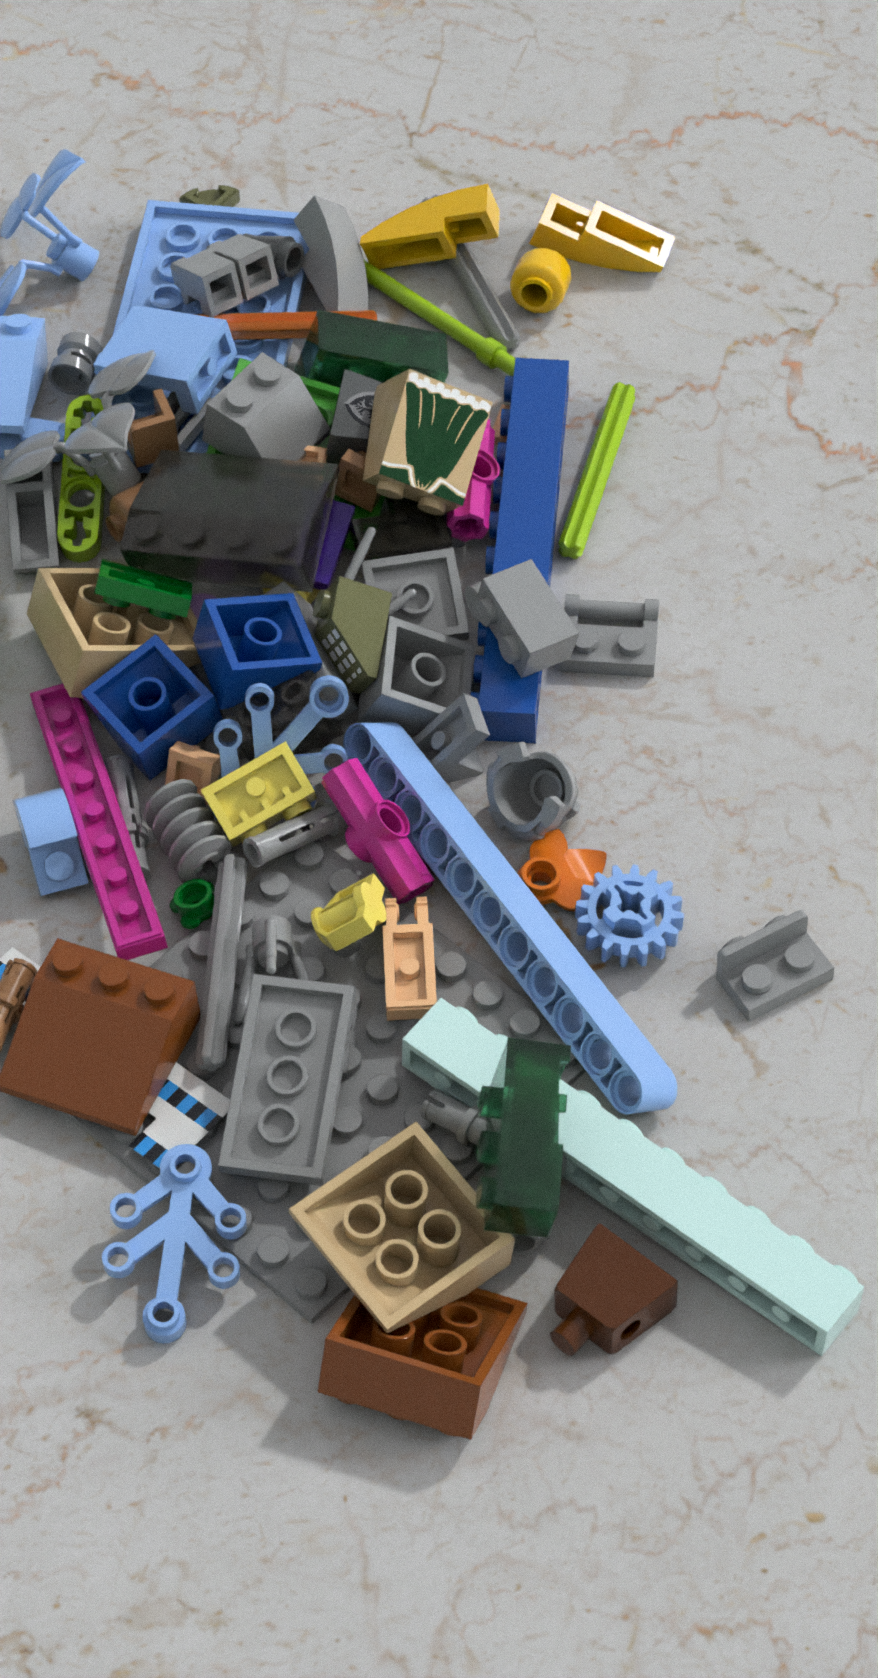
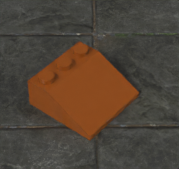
M57 938L34 977L0 1073V1092L136 1136L200 1020L201 1012L195 981Z
M476 1288L468 1295L386 1333L354 1294L325 1339L317 1392L337 1398L346 1404H357L386 1413L397 1420H408L437 1429L449 1436H460L471 1440L488 1411L526 1314L528 1303Z

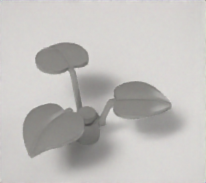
M150 350L126 356L101 370L90 383L88 393L93 399L102 397L101 402L104 410L99 412L87 424L76 429L67 438L65 443L58 442L60 435L55 430L35 434L20 442L7 454L0 464V485L19 482L34 476L43 470L57 453H64L81 465L89 476L96 474L111 496H115L136 485L141 478V474L126 453L128 450V433L135 417V409L131 403H120L112 406V401L115 395H121L130 391L141 381L156 356L155 351ZM80 454H89L92 461H88Z

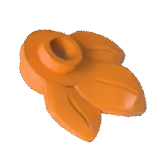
M560 829L546 832L542 839L533 841L530 846V860L519 869L517 874L541 905L553 902L564 910L575 912L576 901L581 898L582 886L584 884L593 886L594 874L597 872L602 874L604 871L607 854L604 851L592 849H568L564 834ZM536 881H544L548 883V885L540 886L533 883Z

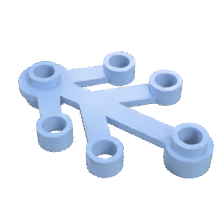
M331 675L316 679L309 690L308 704L274 742L272 739L270 714L274 706V693L266 684L256 683L251 685L245 693V705L248 711L251 712L254 757H259L285 741L291 751H293L323 717L334 718L341 715L349 702L345 683L338 677ZM325 687H333L337 690L338 695L332 701H324L319 696L320 691ZM257 692H263L268 696L269 701L266 705L258 707L251 703V696ZM232 719L219 721L213 730V740L220 753L222 777L240 768L237 748L242 743V728L238 722ZM231 728L237 733V737L232 742H224L218 736L220 731ZM337 744L327 745L319 753L294 754L305 774H327L331 769L335 768L327 766L324 762L326 756L332 753L340 755L343 758L342 763L348 760L346 750ZM316 800L310 803L312 808L316 804Z
M181 1144L168 1150L160 1162V1175L134 1194L121 1193L115 1196L110 1203V1214L113 1223L121 1229H131L140 1223L142 1213L171 1195L168 1213L127 1243H111L102 1253L105 1272L113 1278L120 1279L130 1275L137 1262L164 1243L156 1298L147 1303L142 1315L145 1332L152 1340L158 1343L174 1342L183 1335L186 1329L185 1310L178 1301L186 1245L208 1270L209 1280L215 1287L220 1289L231 1288L240 1278V1267L237 1258L230 1253L221 1252L190 1213L194 1196L214 1217L218 1234L230 1240L239 1238L246 1231V1213L241 1206L235 1203H228L210 1182L212 1175L210 1157L202 1148L192 1144ZM182 1162H191L195 1165L194 1170L187 1174L178 1172L176 1168ZM123 1205H131L136 1209L134 1214L129 1217H121L117 1214V1211ZM228 1215L240 1218L239 1224L232 1228L223 1226L221 1221ZM116 1254H124L128 1257V1261L120 1267L112 1266L109 1263L110 1258ZM221 1264L230 1265L234 1269L227 1277L217 1276L214 1270ZM160 1309H169L174 1313L173 1317L166 1322L157 1321L154 1315Z

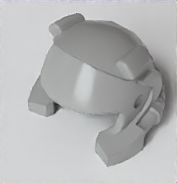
M525 742L512 743L496 751L499 757L494 762H491L487 768L486 792L490 804L488 811L500 830H506L509 834L520 840L537 841L542 839L546 832L557 829L565 821L579 813L580 804L576 801L578 795L576 777L566 762L557 755L549 752L529 754Z

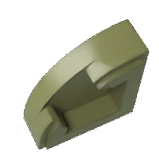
M218 185V189L198 192V188L192 189L179 197L180 203L234 207L240 201V194L236 188Z

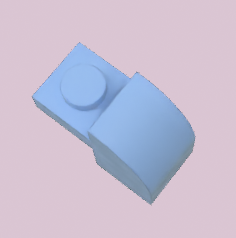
M56 788L14 799L13 804L22 838L29 852L40 896L88 884L77 840L78 835L63 789Z

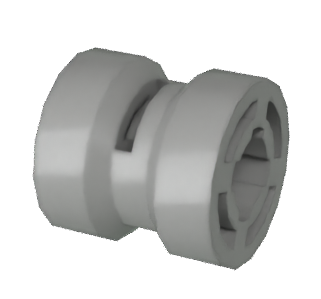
M71 332L64 335L57 349L58 356L54 358L48 371V377L52 385L67 394L79 395L87 392L94 378L95 369L93 364L98 354L103 351L99 342L85 333Z

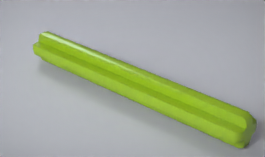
M617 382L612 386L558 542V552L563 557L578 559L583 554L635 401L634 394L636 390L631 384L624 385L621 382Z

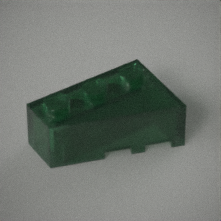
M318 310L294 372L299 376L336 387L341 386L344 369L382 383L411 369L445 383L449 374L447 334Z
M508 1038L490 1086L483 1085L481 1088L478 1115L479 1117L486 1118V1131L482 1130L479 1136L477 1161L485 1163V1177L481 1176L478 1181L476 1208L484 1209L485 1231L547 1238L559 1211L564 1145L558 1144L559 1113H565L567 1106V1095L559 1094V1081L566 1064L570 1062L571 1045Z

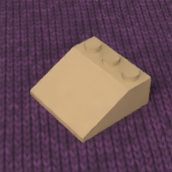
M38 568L26 614L70 697L84 699L81 692L155 634L188 668L201 663L192 639L198 620L190 607L187 618L178 615L173 620L159 618L150 614L147 607L132 603L127 608L117 607L102 600L103 596L94 594L99 568ZM139 568L172 577L168 569Z
M417 1122L408 1126L289 1208V1214L386 1333L468 1295L509 1266L512 1260L515 1238Z

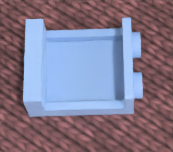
M133 305L123 322L118 325L108 344L98 354L93 367L97 375L105 367L121 358L154 350L156 356L149 370L137 385L174 391L183 412L198 414L237 355V350L227 320Z

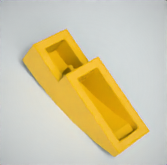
M488 183L463 188L433 197L383 221L360 237V245L369 263L378 269L456 258L457 244L498 238L500 210Z
M552 193L529 244L537 248H548L558 252L564 258L598 267L633 272H661L675 237L599 201H596L592 211Z

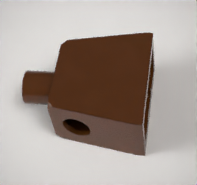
M599 1223L593 1229L555 1287L554 1311L563 1320L550 1332V1337L562 1352L573 1356L588 1340L592 1341L606 1353L616 1354L676 1308L678 1280Z

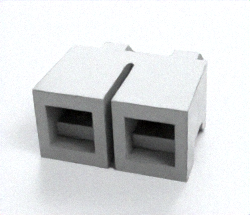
M237 234L223 242L219 240L207 246L206 250L189 258L183 257L172 262L170 266L174 284L181 289L184 304L187 305L195 300L200 301L202 313L209 317H214L243 303V299L249 300L279 285L271 246L241 234Z

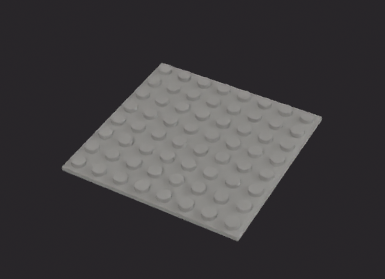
M320 839L278 857L246 884L226 1064L220 1067L218 1072L214 1073L197 1067L195 1058L200 1020L179 1056L177 1063L228 1099L231 1098L247 1012L246 1009L242 1024L236 1025L233 1022L246 962V945L252 943V927L258 919L265 916H281L291 923L292 940L301 943L302 960L308 979L311 981L355 986L357 995L356 1026L353 1030L350 1029L349 1067L347 1073H342L323 1185L414 1122H417L463 1178L468 1181L494 1155L476 1145L467 1147L461 1144L456 1139V1134L421 1117V1108L425 1099L436 1104V1101L428 1096L436 1088L402 1066V1039L420 1019L387 1021L382 926L386 925V920L382 924L375 926L374 932L337 952L321 942L312 926L311 911L314 908L321 907L324 909L337 892L367 877V875ZM384 890L382 902L385 906V899L393 898L386 890ZM401 903L399 905L400 920L397 925L417 924L414 912ZM212 916L201 922L198 927L194 928L149 966L195 981L200 1012ZM433 927L437 1001L442 998L454 1007L460 1006L467 1009L475 1016L480 1025L495 1035L502 1034L515 1043L521 1053L536 1063L543 1062L556 1071L560 1079L570 1086L586 1072L535 1005ZM288 960L287 964L283 967L277 968L274 974H268L266 968L261 966L259 962L256 965L255 974L297 979L291 960ZM64 1113L145 1183L148 1184L160 1175V1168L129 1147L156 1119L151 1114H147L139 1131L134 1136ZM226 1114L196 1146L202 1148L210 1157L212 1163L210 1182L228 1203H235L244 1209L247 1219L246 1231L237 1239L230 1240L221 1237L216 1230L214 1217L194 1196L190 1215L213 1241L226 1252L234 1255L240 1264L313 1324L350 1290L340 1275L289 1214V1208L320 1188L321 1185L220 1173L218 1162L226 1125ZM182 1162L177 1166L176 1170L182 1174H187L194 1170L195 1165L191 1162ZM171 1195L165 1198L170 1203ZM228 1215L223 1218L221 1224L232 1228L239 1224L240 1218Z

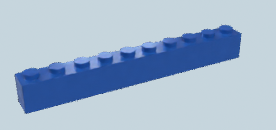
M515 358L514 376H505L504 402L511 404L510 409H502L500 436H507V442H498L497 462L500 470H503V477H497L493 485V504H500L499 511H491L489 539H496L495 547L487 546L485 574H495L532 559L549 587L551 586L569 396V360ZM478 622L477 645L484 646V655H475L473 682L481 683L480 692H471V696L477 698L490 733L484 741L536 743L542 670L521 678L514 665L508 664L502 657L498 640L489 626L486 627L481 622Z

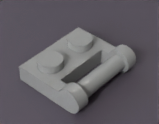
M566 594L564 610L578 630L579 636L571 658L560 662V671L654 677L659 599H645V603L582 600L580 595ZM579 618L643 622V628L578 624Z

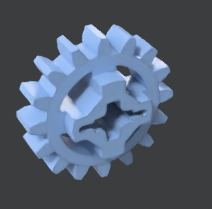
M635 864L632 865L629 874H623L618 865L612 866V874L609 878H606L599 872L595 873L593 886L585 884L582 886L581 898L576 901L575 918H577L576 932L577 935L586 936L585 948L590 951L600 947L602 949L601 961L606 962L612 955L619 957L620 967L625 968L629 958H636L641 967L647 966L648 954L652 953L660 960L665 957L666 945L672 947L677 945L679 931H682L684 913L681 912L682 897L672 896L673 883L666 881L659 885L657 883L658 871L653 869L645 877L639 875V867ZM600 905L604 907L603 918L599 920L596 912ZM660 911L662 921L657 927L655 925L656 913Z

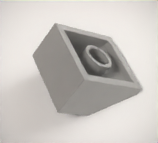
M262 352L207 403L202 440L265 481L279 484L282 476L280 473L287 466L288 469L292 470L306 456L304 449L308 445L318 446L330 434V427L300 376Z
M389 616L377 679L360 694L357 722H395L402 726L408 735L418 734L462 693L471 696L475 645Z

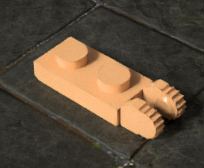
M427 896L416 897L414 916L417 924L397 925L400 916L396 898H386V925L382 926L387 1021L421 1019L437 1002L433 923H429Z

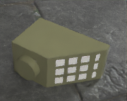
M339 576L326 590L321 589L316 597L313 607V616L318 617L315 636L349 690L360 695L377 679L392 593Z

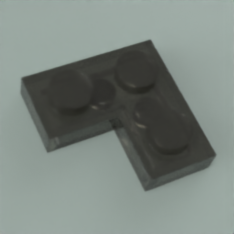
M385 497L390 511L389 515L352 519L349 532L355 551L367 529L374 527L376 530L363 561L452 547V541L443 515L424 512L417 507L419 502L406 497L402 499Z

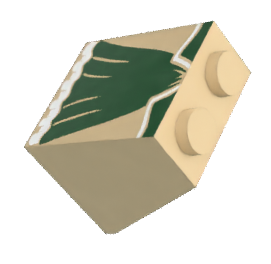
M411 369L377 386L374 395L363 481L377 486L376 492L392 499L406 497L419 502L417 507L430 514L444 515V513L463 506L493 402Z

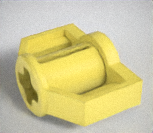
M374 873L337 892L324 909L316 907L311 911V922L314 931L321 942L330 949L337 952L374 932L375 926L385 922L386 910L382 902L385 887Z

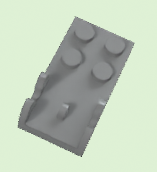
M261 974L253 975L218 1162L220 1173L323 1186L342 1073H347L349 1067L350 1029L353 1030L356 1026L357 995L355 986Z

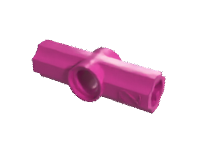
M488 419L463 506L447 512L446 526L451 529V537L464 542L472 539H482L489 530L491 487L500 473L499 464L493 457L495 430L491 428L490 419Z
M358 758L349 759L322 777L323 781L321 784L348 825L345 831V839L349 848L359 859L372 863L393 898H396V903L398 905L407 903L428 890L435 880L407 837L410 832V823L406 814L394 802L382 798Z

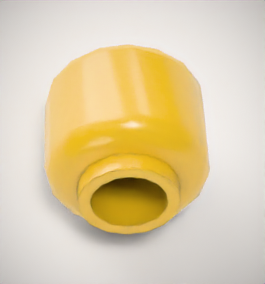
M535 248L526 252L518 261L510 281L511 295L516 303L523 309L533 313H547L555 310L563 302L571 282L569 264L558 252L548 248Z

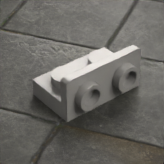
M798 910L788 916H777L769 921L764 928L746 937H735L718 951L716 980L748 1022L833 979L834 967L808 935V917L803 910Z

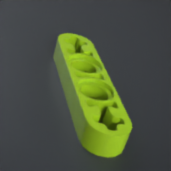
M83 395L77 397L68 405L64 443L76 429L83 426L81 420L85 418L87 412H94L96 416L104 410L101 399H93L90 395ZM63 453L57 537L64 556L72 562L82 563L93 559L101 548L105 486L96 474L89 476L83 467L74 464L73 459ZM79 490H89L95 495L91 504L85 507H75L70 503V499ZM76 521L83 522L86 538L82 540L80 546H74L72 542L77 537L78 526Z

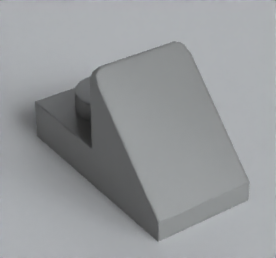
M462 693L412 740L446 783L478 776L484 772L476 747L490 733L477 698Z

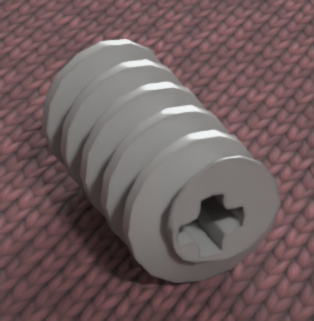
M187 779L172 781L155 792L147 802L144 810L145 822L152 829L155 839L161 844L162 851L169 857L170 864L177 871L180 881L184 883L192 879H202L211 882L213 886L216 885L220 860H224L227 854H234L237 857V853L230 851L231 843L229 839L222 834L221 826L214 821V815L206 807L204 798L197 794L196 785Z

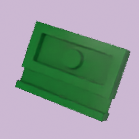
M102 559L94 594L103 596L102 600L113 606L127 608L132 603L149 608L148 612L156 617L173 620L176 618V615L187 618L192 599L193 582Z

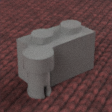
M532 559L487 576L482 581L466 587L465 599L471 614L484 626H489L498 640L502 657L508 664L514 665L521 678L571 658L579 632Z

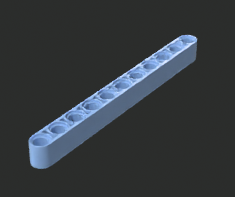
M366 722L350 725L343 738V748L347 752L348 760L358 758L382 798L394 802L403 810L410 823V832L407 837L612 1106L619 1113L625 1115L668 1109L677 1097L678 1088L676 1078L671 1069L404 728L395 722Z

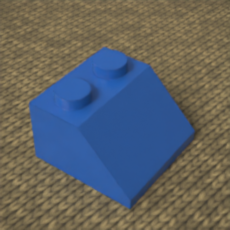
M294 593L204 599L192 639L220 709L246 707L245 693L251 685L256 683L268 685L274 693V699H276L321 669L322 660ZM257 692L251 696L250 701L255 706H264L269 701V698L265 693Z
M156 634L81 692L85 701L122 752L133 760L134 765L149 781L167 768L169 749L177 741L192 746L196 745L212 733L215 725L223 720L215 696Z

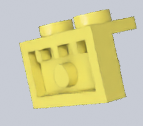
M286 741L201 789V793L232 847L240 843L243 844V840L250 836H256L268 830L269 826L283 818L287 821L311 811L313 808L310 803L317 799L315 790Z

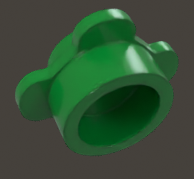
M192 879L184 882L176 889L169 906L173 913H179L181 916L180 923L183 928L194 929L201 922L212 916L215 888L211 882L202 879Z

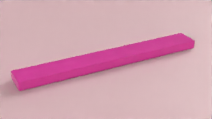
M63 683L29 693L60 788L63 789L78 835L77 838L117 957L130 960L168 948L162 926L82 699L70 697Z

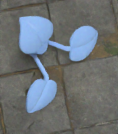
M62 149L58 152L47 167L42 178L36 173H31L21 187L19 196L14 199L5 214L0 229L1 237L5 239L10 238L23 219L52 240L46 256L51 258L52 261L49 264L21 259L16 266L10 265L0 278V316H3L20 287L27 269L51 272L58 277L62 271H65L80 281H84L90 275L98 260L99 251L82 242L81 238L75 236L45 206L49 198L65 179L80 165L86 163L83 158L67 149ZM41 213L60 233H54L36 220L35 217Z

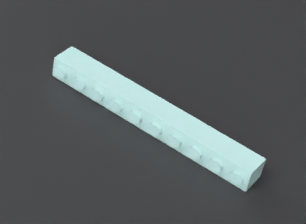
M440 998L402 1039V1066L434 1088L442 1090L446 1095L469 1107L480 1106L487 1110L489 1118L550 1151L566 1157L567 1166L562 1177L820 1356L826 1352L859 1311L864 1286L858 1283L857 1278L848 1269L840 1265L833 1266L821 1258L804 1239L796 1235L789 1236L771 1223L768 1216L760 1209L750 1205L745 1206L728 1194L726 1188L719 1181L712 1177H703L688 1167L681 1156L667 1147L660 1148L644 1137L641 1130L634 1123L627 1119L619 1120L603 1109L593 1095L584 1090H575L562 1081L556 1071L543 1062H534L521 1053L515 1043L502 1034L495 1035L480 1025L475 1016L467 1009L460 1006L454 1007Z

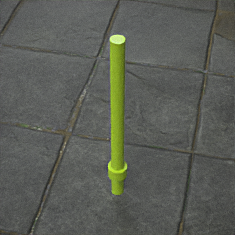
M363 259L369 284L476 353V359L491 369L499 368L509 376H514L515 358L507 353L506 346L492 337L485 339Z

